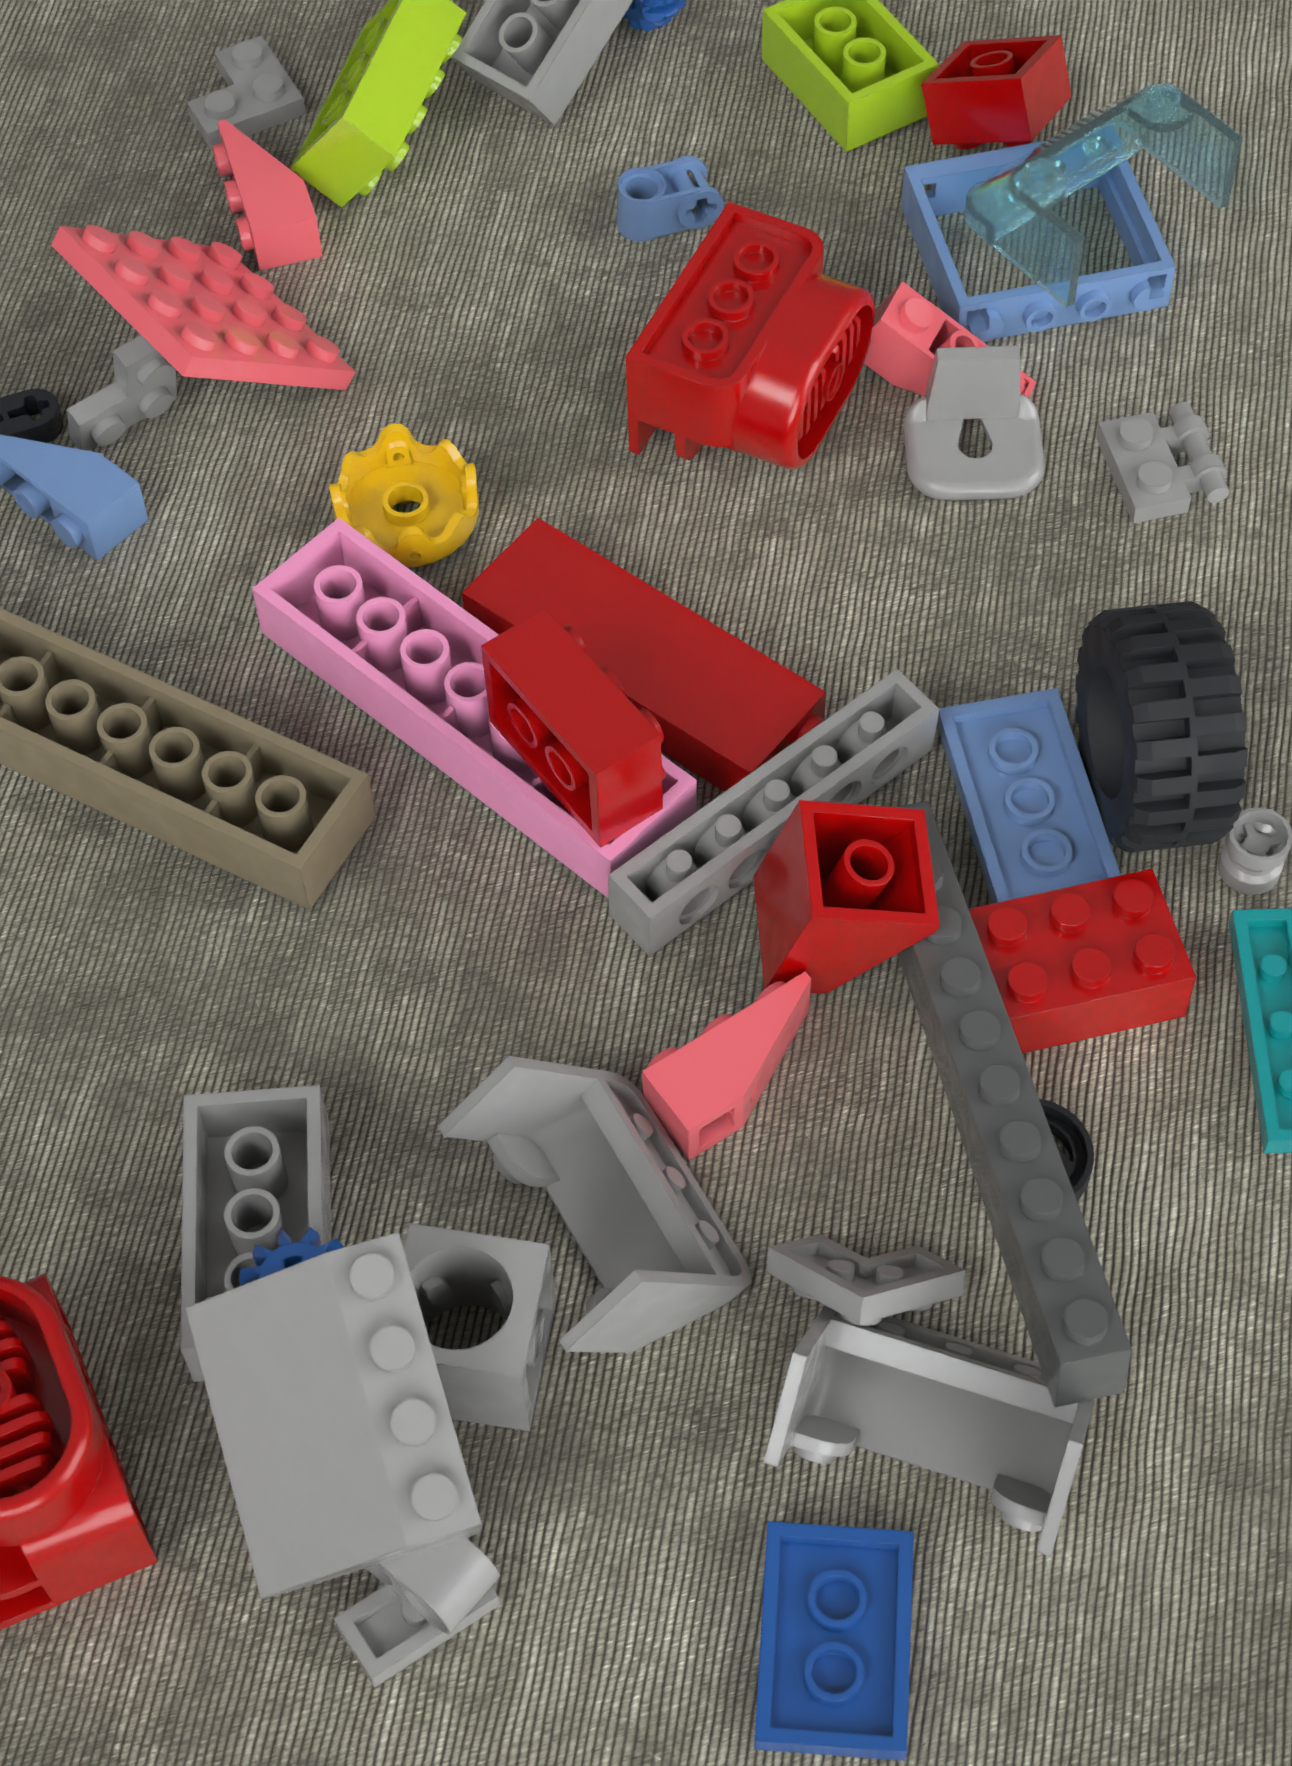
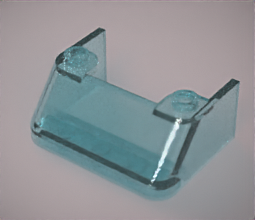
M1169 84L1152 85L1094 111L975 184L966 195L964 218L967 225L1067 308L1075 303L1085 237L1053 212L1052 208L1061 203L1070 194L1145 149L1222 209L1230 201L1243 137L1180 89Z

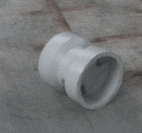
M1263 807L1248 808L1240 812L1238 820L1233 823L1234 828L1226 836L1218 861V870L1226 885L1237 892L1254 895L1265 893L1278 883L1284 866V860L1287 858L1291 848L1292 829L1286 819L1273 810Z

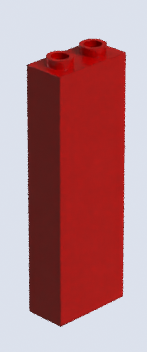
M537 518L462 591L464 610L498 635L544 608L548 610L562 627L570 625L581 637L590 658L600 668L607 666L616 674L623 686L625 696L638 710L642 708L647 709L656 718L664 735V741L661 743V752L724 792L825 720L826 692L540 518Z

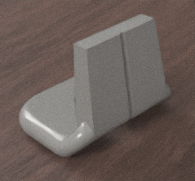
M1019 345L981 346L978 349L976 347L937 348L926 387V396L917 399L911 404L904 419L903 433L906 465L910 481L926 496L943 501L1012 499L1028 494L1039 485L1044 476L1045 459L1038 411L1030 398L1020 394ZM964 419L980 420L992 446V450L988 455L981 458H970L960 451L958 443Z

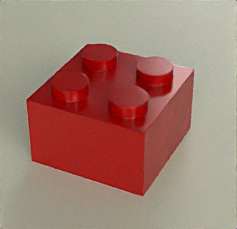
M1062 35L963 41L921 83L933 145L953 144L954 148L959 150L972 149L983 143L1002 142L1003 146L1008 148L1029 144L1034 141L1038 133L1072 97Z

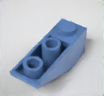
M0 434V487L14 497L19 507L29 517L36 519L40 516L49 523L57 536L68 547L74 549L79 546L98 561L149 520L139 482L102 454Z

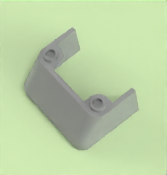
M508 1056L438 1125L444 1137L486 1141L494 1153L493 1162L497 1170L510 1182L545 1188L603 1288L598 1289L587 1300V1314L559 1339L565 1352H635L730 1303L751 1284L752 1276L749 1266L650 1104L641 1091L624 1076L611 1071Z
M825 1305L792 1354L763 1463L778 1467L789 1447L794 1446L793 1451L803 1459L820 1464H831L835 1461V1457L850 1455L856 1446L992 1490L990 1501L996 1508L1002 1511L1001 1519L1004 1522L1025 1531L1039 1532L1042 1530L1036 1552L1051 1556L1095 1399L1054 1408L1038 1362L891 1316L882 1318L881 1322L876 1325H854L841 1319L839 1312Z

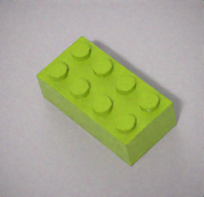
M388 0L362 27L290 169L341 208L357 193L363 197L367 196L380 179L382 170L386 168L390 172L394 171L406 156L410 145L404 140L407 134H412L424 119L428 109L422 103L425 98L428 99L435 92L445 76V72L440 69V66L451 58L462 41V37L457 34V31L466 12L451 0Z

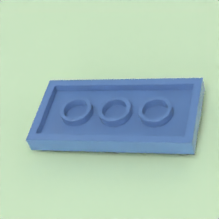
M1057 688L939 709L937 727L992 904L1121 875Z

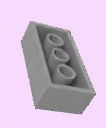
M486 0L451 58L478 84L555 126L633 0Z
M320 1085L184 1095L180 1350L193 1382L204 1381L185 1308L239 1287L240 1269L256 1266L252 1256L255 1244L274 1251L279 1247L277 1235L280 1229L291 1236L292 1243L300 1242L310 1226L314 1231L318 1232L321 1245L331 1241L329 1119Z

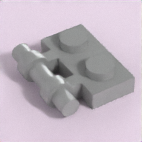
M1187 402L1177 403L1169 410V416L1173 423V426L1160 428L1154 412L1098 423L1096 439L1132 523L1187 513L1191 502L1190 493L1203 490L1210 503L1221 502L1229 495V489L1224 480L1227 476L1225 465L1218 454L1212 453L1207 443L1209 430L1203 418L1195 415L1191 405ZM1186 452L1191 464L1178 467L1172 454Z

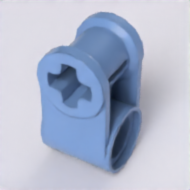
M683 156L673 161L648 167L632 168L625 171L617 182L616 224L620 234L629 240L644 242L680 231L701 229L716 221L723 211L724 202L721 194L715 188L710 187L707 181L708 173L704 162L695 156ZM688 171L691 172L693 175L690 178L687 174ZM695 208L697 213H693L691 209Z

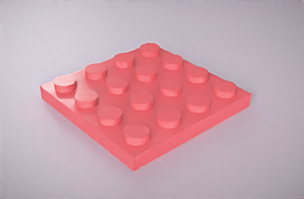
M61 225L58 228L51 246L182 376L347 390L356 371L339 356L340 349L330 340L317 335L306 324V316L296 308L283 303L273 293L274 286L265 278L252 273L242 264V256L232 247L220 242H212L211 246L194 244L178 236H173L170 240L156 239L139 231H130L128 235L112 233L96 225H87L85 229Z

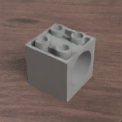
M410 1223L403 1249L425 1327L439 1314L455 1307L467 1305L492 1309L501 1314L506 1321L493 1337L471 1348L453 1350L431 1344L451 1418L530 1431L556 1307L550 1244Z

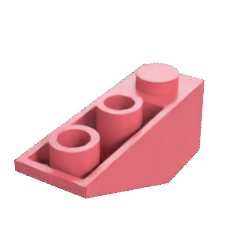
M225 119L217 121L221 144L212 145L220 178L230 176L231 179L223 182L231 214L239 212L242 214L241 218L235 219L243 252L253 249L259 271L323 257L317 218L304 179Z
M902 281L875 309L871 341L864 364L892 385L926 396V387L937 348L976 347L978 349L981 346L988 345ZM1020 370V394H1024L1029 398L1037 382Z
M806 971L787 983L778 981L771 984L758 995L753 1004L733 1016L731 1014H724L717 1017L705 1027L699 1037L679 1049L677 1047H670L663 1050L642 1071L644 1097L669 1137L688 1161L741 1129L746 1123L809 1012L811 977Z

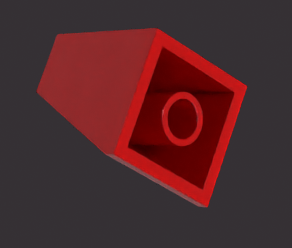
M799 800L753 876L764 989L778 981L787 983L806 971L811 977L810 993L827 994L935 933L940 926L925 810Z

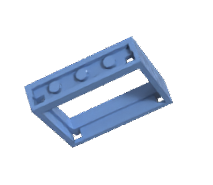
M1113 129L904 166L901 208L941 310L981 341L987 342L1002 337L1040 332L1050 328L1087 321L1092 322L1139 311H1149L1169 305L1176 265ZM1099 153L1098 159L1092 160L1093 154ZM932 184V189L925 191L923 185ZM1098 186L1133 266L967 297L935 216Z

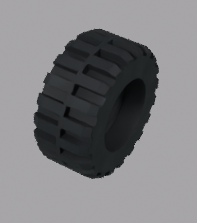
M1192 601L1103 610L1088 623L1089 626L1084 629L1082 634L1083 646L1078 650L1077 662L1079 670L1078 674H1076L1075 691L1077 692L1076 724L1079 726L1080 737L1078 741L1079 752L1109 842L1131 853L1218 842L1234 828L1233 823L1239 818L1241 812L1239 802L1244 798L1246 788L1244 768L1247 767L1248 754L1244 731H1247L1245 712L1242 711L1240 697L1243 694L1240 677L1236 676L1234 668L1235 657L1231 645L1226 644L1225 641L1226 632L1221 623L1215 620V614Z

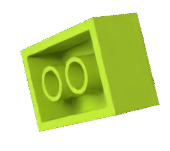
M784 0L762 10V60L845 152L927 116L921 83L939 66V63L879 0Z

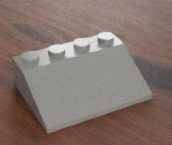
M399 1232L326 1252L185 1308L261 1600L481 1533L482 1523Z

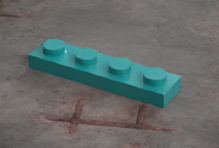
M1292 908L1232 910L1229 930L1263 1153H1292Z

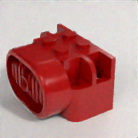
M728 202L625 356L629 451L640 455L658 427L675 434L676 455L686 460L693 459L704 444L712 447H725L789 470L802 467L818 449L850 396L860 375L869 349L875 319V305L872 295L862 287L823 274L824 246L822 239L817 233L797 224Z
M46 1273L24 1282L0 1276V1630L158 1562L70 1323Z

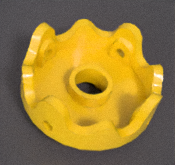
M393 423L384 427L379 434L377 442L367 450L348 452L343 458L337 484H329L334 519H342L407 568L435 563L451 555L471 535L479 515V497L474 463L467 464L455 445L448 439H441L434 446L424 445L415 440L409 429L402 424ZM414 501L420 504L419 508L408 513H401L392 509L398 503L407 504Z

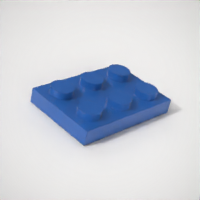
M767 1521L754 1750L906 1760L914 1531Z

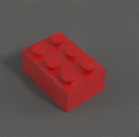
M544 608L481 645L490 722L600 848L663 809L662 780L665 779L661 758V743L664 741L663 731L656 718L647 709L642 708L638 710L625 696L623 686L616 674L607 666L600 668L590 658L581 637L570 625L562 627L548 610Z
M1153 869L969 909L1022 1054L1185 1017L1196 975Z

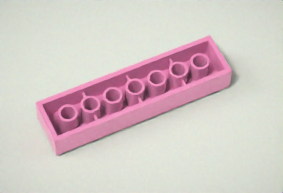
M337 518L252 588L262 634L607 898L608 875L697 812V780L661 754L662 766L665 772V779L662 780L663 809L600 848L490 722L481 645L495 638L498 634L342 519Z

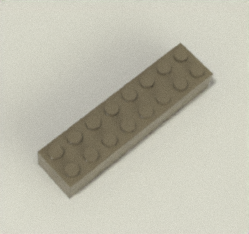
M0 608L1 765L309 910L312 908L376 817L369 774Z

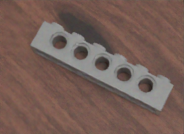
M898 669L894 670L608 875L609 915L650 957L754 881V874L799 800L859 804L933 749L940 708Z

